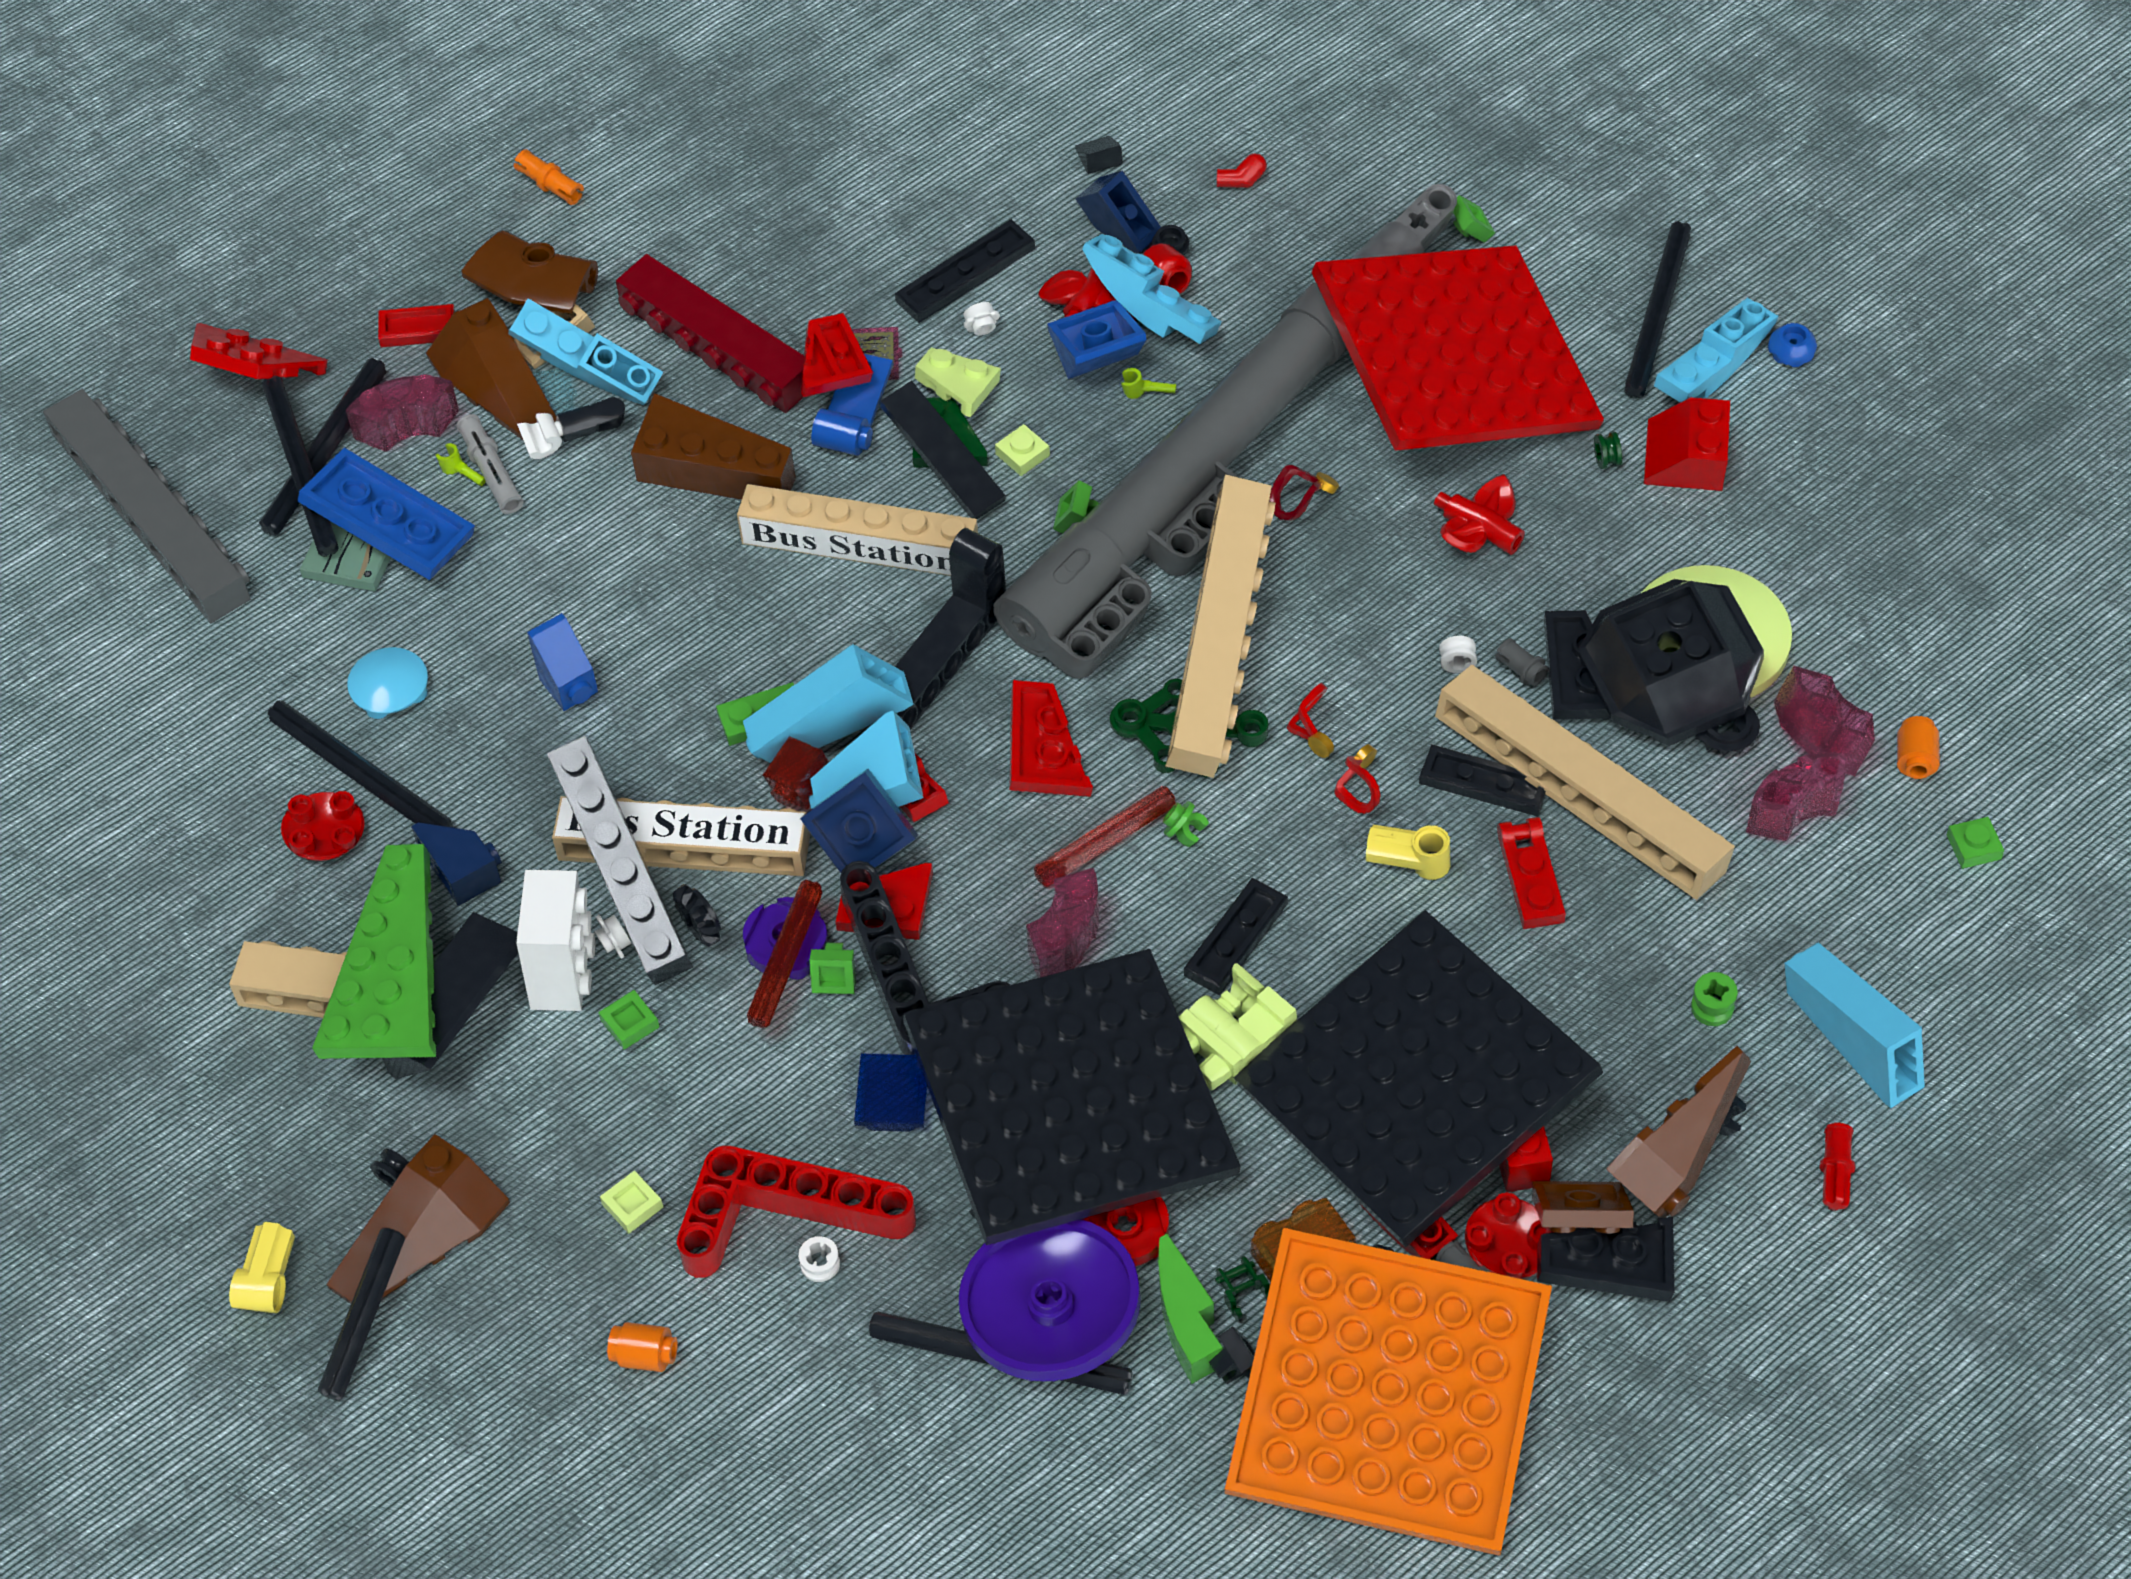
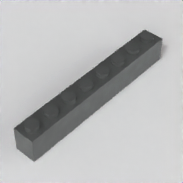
M82 388L43 411L52 436L210 624L251 600L246 587L250 579L239 562L232 564L229 561V554L218 538L211 540L208 536L209 531L198 514L191 516L188 513L189 508L181 494L177 490L171 493L168 489V482L162 472L157 467L151 469L147 465L149 461L138 444L130 445L128 442L129 437L118 421L112 423L109 420V413L98 398L92 400Z

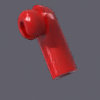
M1254 153L1247 156L1236 169H1217V187L1249 188L1253 186L1266 171L1267 163L1265 158L1260 154Z

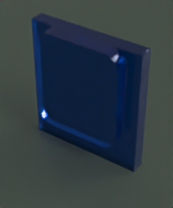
M861 1053L854 1117L855 1126H866L867 1129L872 1131L910 1132L915 1128H924L928 1087L916 1055Z

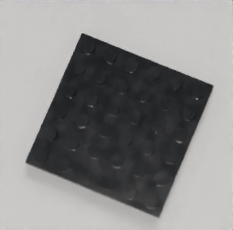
M1424 910L1271 1042L1233 1078L1236 1084L1404 1247H1407L1602 1075L1603 1071L1601 1064L1429 912Z
M1151 949L904 1013L903 1022L986 1245L1239 1175L1240 1163Z

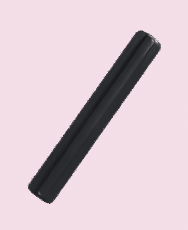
M382 1228L379 1231L318 1387V1392L329 1399L341 1400L345 1395L405 1241V1236L397 1230Z

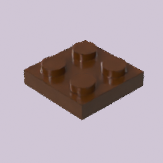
M1532 1181V1200L1542 1227H1548L1549 1230L1558 1233H1570L1575 1231L1576 1228H1593L1601 1233H1617L1621 1228H1633L1634 1210L1621 1182Z

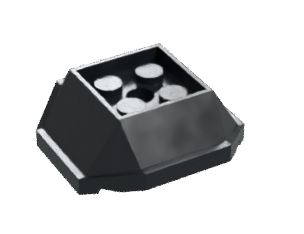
M1679 579L1670 580L1600 610L1578 649L1579 659L1612 721L1632 731L1652 736L1653 740L1667 746L1676 744L1707 729L1744 715L1750 700V694L1764 660V649L1729 586ZM1669 647L1678 648V650L1674 652L1663 651L1664 649Z

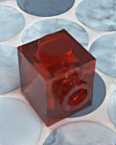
M789 736L764 772L763 777L772 789L770 792L771 796L779 803L788 807L795 804L808 810L810 808L809 796L813 795L810 778L828 764L829 761L822 750Z

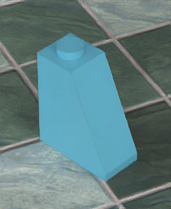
M894 710L885 713L810 778L813 795L809 796L811 809L868 768L897 807L924 798L910 728Z

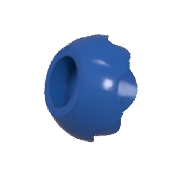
M1797 323L1785 324L1777 328L1772 333L1768 343V350L1772 353L1774 360L1777 363L1791 367H1799L1804 363L1810 362L1817 349V342L1813 333L1807 327Z

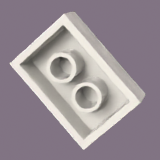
M525 870L516 944L531 1010L582 1011L583 995H590L592 975L591 969H587V960L595 956V933H591V911H587V888H580L577 871Z

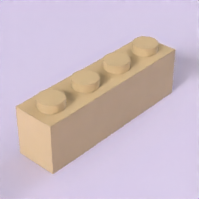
M244 941L229 985L238 1006L323 1018L347 952L334 954L321 952L313 947H301L298 949L283 947L271 941H262L260 943Z

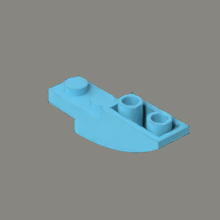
M1100 234L1084 244L1082 250L1101 282L1113 297L1147 328L1162 338L1177 330L1199 344L1217 334L1222 321L1213 317L1207 308L1192 304L1180 297L1179 292L1174 288L1160 285L1159 283L1164 271L1155 266L1149 257L1133 253L1123 247L1120 240L1110 235Z
M1747 297L1704 330L1700 343L1658 373L1654 387L1680 403L1691 397L1707 398L1754 352L1776 324L1778 315Z
M527 299L508 332L510 336L540 352L541 359L595 387L641 405H645L663 374V371L598 333L594 337L530 299Z

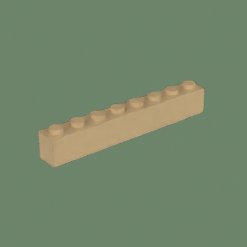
M1226 474L1223 479L1213 517L1166 767L1214 778L1219 763L1227 764L1232 740L1225 739L1227 728L1233 729L1238 712V705L1232 704L1233 693L1239 695L1245 671L1239 670L1238 666L1240 659L1246 660L1251 636L1244 635L1246 625L1252 626L1257 608V602L1251 601L1252 591H1259L1263 576V569L1257 568L1258 558H1265L1269 543V535L1263 534L1264 525H1271L1276 504L1269 501L1271 485Z
M1470 665L1441 689L1435 714L1436 718L1500 763L1520 771L1527 776L1525 780L1537 789L1539 785L1543 787L1547 796L1697 900L1726 874L1735 848L1733 844L1692 817L1687 811L1682 810L1660 795L1655 789L1631 775L1623 767L1592 748L1590 744L1582 741L1560 726L1555 720L1550 719L1534 708L1526 700L1495 681L1493 677L1485 674L1474 665Z

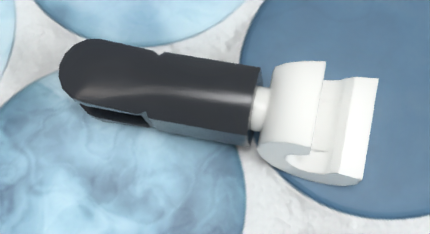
M611 397L594 403L591 406L587 405L557 414L556 422H554L551 414L540 413L536 414L538 423H519L517 425L530 458L542 459L557 451L561 446L562 440L567 442L596 432L620 427L624 421L625 404L621 399Z

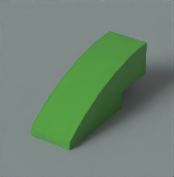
M1165 1234L1159 1238L1158 1265L1161 1309L1176 1357L1191 1384L1214 1372L1209 1361L1221 1352L1223 1347L1209 1328L1210 1325L1214 1324V1302L1169 1235Z

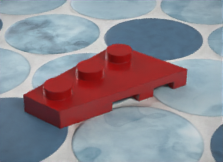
M1013 680L1011 688L1009 790L1091 797L1093 786L1089 776H1086L1084 773L1077 745L1073 744L1067 728L1068 720L1054 683Z

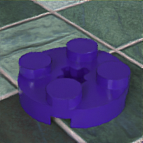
M795 897L778 898L776 904H771L765 908L764 904L760 905L748 916L743 928V939L748 962L762 973L779 978L789 977L799 980L808 976L810 973L811 949L825 950L826 942H828L826 924L821 918L818 909L808 901ZM787 931L793 932L794 940L789 943H779V940L775 938L777 935L784 936Z

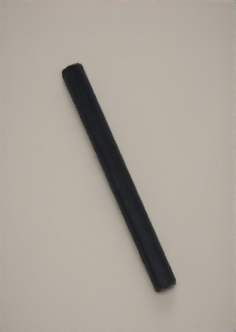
M1675 221L1671 224L1625 382L1624 392L1628 396L1641 398L1645 395L1690 238L1691 226L1687 222Z
M370 358L365 362L306 452L314 475L325 466L386 374L385 364L381 360L377 361L374 358ZM292 473L259 521L261 530L266 534L269 533L272 536L279 535L300 504L298 502L299 494Z
M273 376L272 378L264 379L262 387L299 494V491L315 475L282 378ZM302 504L318 554L323 557L335 554L339 546L331 522Z
M278 700L273 706L269 707L267 714L270 716L269 719L272 723L413 823L417 824L419 822L453 828L449 817L286 702Z
M879 1311L875 1312L871 1318L869 1333L872 1338L989 1364L976 1352L963 1330ZM1104 1362L1087 1373L1060 1381L1125 1395L1128 1394L1131 1388L1133 1373L1130 1368Z

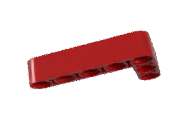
M719 1146L710 1151L705 1158L677 1236V1246L683 1268L689 1275L695 1278L711 1276L721 1265L742 1205L884 1238L902 1239L911 1234L916 1227L914 1199L911 1191L898 1183L738 1147ZM726 1170L735 1171L726 1177L719 1176L721 1172ZM769 1179L777 1181L776 1183L770 1186L760 1185L762 1182ZM809 1189L819 1190V1192L811 1196L802 1194ZM853 1198L862 1200L855 1205L844 1204L847 1200ZM712 1208L722 1209L720 1212L714 1215L704 1214L706 1211ZM901 1208L904 1210L902 1213L897 1215H889L886 1213L890 1209ZM696 1247H708V1249L702 1253H690Z

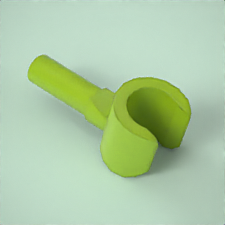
M1128 368L1122 373L1124 382L1121 383L1123 392L1130 399L1139 398L1144 392L1150 391L1175 394L1176 384L1143 380L1141 372L1136 368Z
M447 443L445 445L450 456L441 457L439 454H435L441 470L445 474L449 475L458 472L479 486L485 484L484 477L463 462L455 444Z

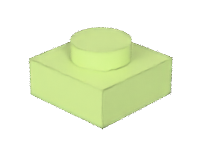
M1023 424L995 444V454L1022 476L1050 456V446Z
M635 1170L600 1196L604 1208L628 1234L664 1208L662 1199Z

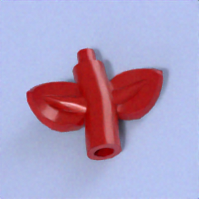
M1091 268L1087 277L1079 271H1061L1051 277L1038 293V296L1047 303L1065 305L1063 309L1065 317L1116 300L1101 282L1093 268Z
M1505 474L1496 476L1482 485L1476 491L1472 500L1460 494H1455L1451 497L1444 492H1440L1435 498L1434 505L1444 511V518L1449 520L1442 525L1440 533L1442 538L1450 545L1464 552L1473 553L1483 547L1487 539L1510 555L1514 554L1520 547L1525 531L1508 521L1514 513L1516 504L1512 485Z

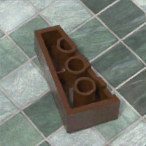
M655 393L631 450L636 480L638 482L742 500L747 484L791 491L796 478L792 448Z

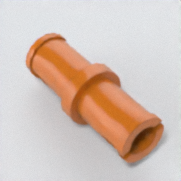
M527 149L522 150L516 156L515 161L520 164L514 163V169L534 180L537 187L544 192L551 191L569 205H574L581 199L583 195L581 192L584 191V186L563 174L561 168L556 164L544 162Z

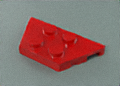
M202 323L196 324L190 353V360L254 379H269L273 376L298 377L299 369L316 375L326 374L328 361L325 358L283 347V342L276 339L264 338L258 340L249 337V332L244 330H223Z

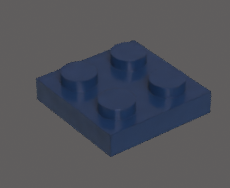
M869 768L800 818L840 873L846 865L855 861L868 862L875 868L918 836L917 832Z

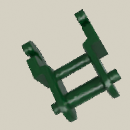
M1245 1256L1240 1258V1265L1226 1272L1221 1268L1216 1269L1217 1277L1215 1282L1216 1284L1221 1283L1224 1288V1302L1237 1321L1243 1318L1241 1309L1236 1307L1235 1294L1254 1286L1256 1290H1261L1267 1300L1270 1288L1263 1273L1257 1275L1253 1269L1255 1267L1254 1262H1249ZM1246 1273L1249 1281L1233 1288L1229 1280Z

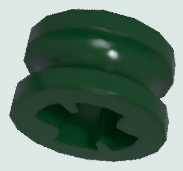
M1615 431L1609 432L1608 437L1596 434L1594 436V452L1599 468L1606 469L1610 463L1615 467L1621 466L1622 448L1618 434Z

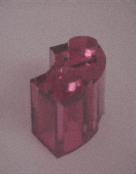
M427 374L401 377L379 384L364 391L346 409L354 440L385 452L389 451L397 442L411 436L430 435L440 437L459 412L452 381Z
M1793 665L1774 700L1780 726L1788 732L1798 745L1818 759L1824 768L1833 772L1841 771L1855 776L1875 741L1873 714L1857 708L1846 700L1835 687L1832 676Z
M1827 752L1798 757L1797 762L1779 771L1777 769L1772 771L1763 780L1754 795L1746 833L1788 841L1792 830L1804 820L1816 816H1836L1849 754Z
M1094 867L1054 879L1055 896L1051 907L1041 918L1026 925L1028 953L1038 978L1074 969L1083 960V954L1090 946L1093 938H1096L1099 926V898L1097 876Z

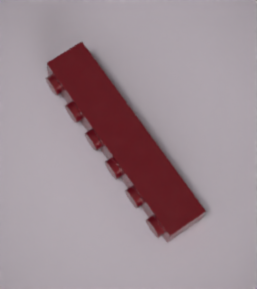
M647 253L615 280L619 295L618 302L626 313L630 315L635 314L643 319L655 332L664 333L673 339L684 351L690 350L702 358L704 363L710 368L719 369L728 375L737 386L741 388L746 387L757 394L766 405H773L782 412L787 413L804 398L801 394L803 354Z

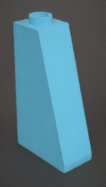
M852 644L746 718L743 724L747 735V747L756 758L763 759L778 767L874 724L887 712L893 710L895 713L901 712L914 704L905 674L900 669Z
M1819 942L1805 951L1797 953L1784 963L1786 987L1789 996L1889 1108L1896 1106L1925 1087L1921 1026Z

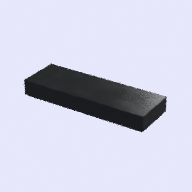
M1432 744L1419 776V784L1537 817L1546 796V791L1543 787L1539 785L1537 789L1525 780L1527 776L1513 767Z
M1252 877L1186 964L1184 976L1220 996L1233 978V965L1238 963L1242 966L1288 905V896Z

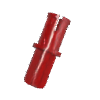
M1831 1123L1824 1129L1825 1153L1824 1158L1819 1164L1821 1172L1824 1173L1822 1202L1828 1206V1209L1834 1211L1846 1209L1849 1206L1850 1178L1856 1168V1164L1851 1160L1854 1130L1845 1123Z

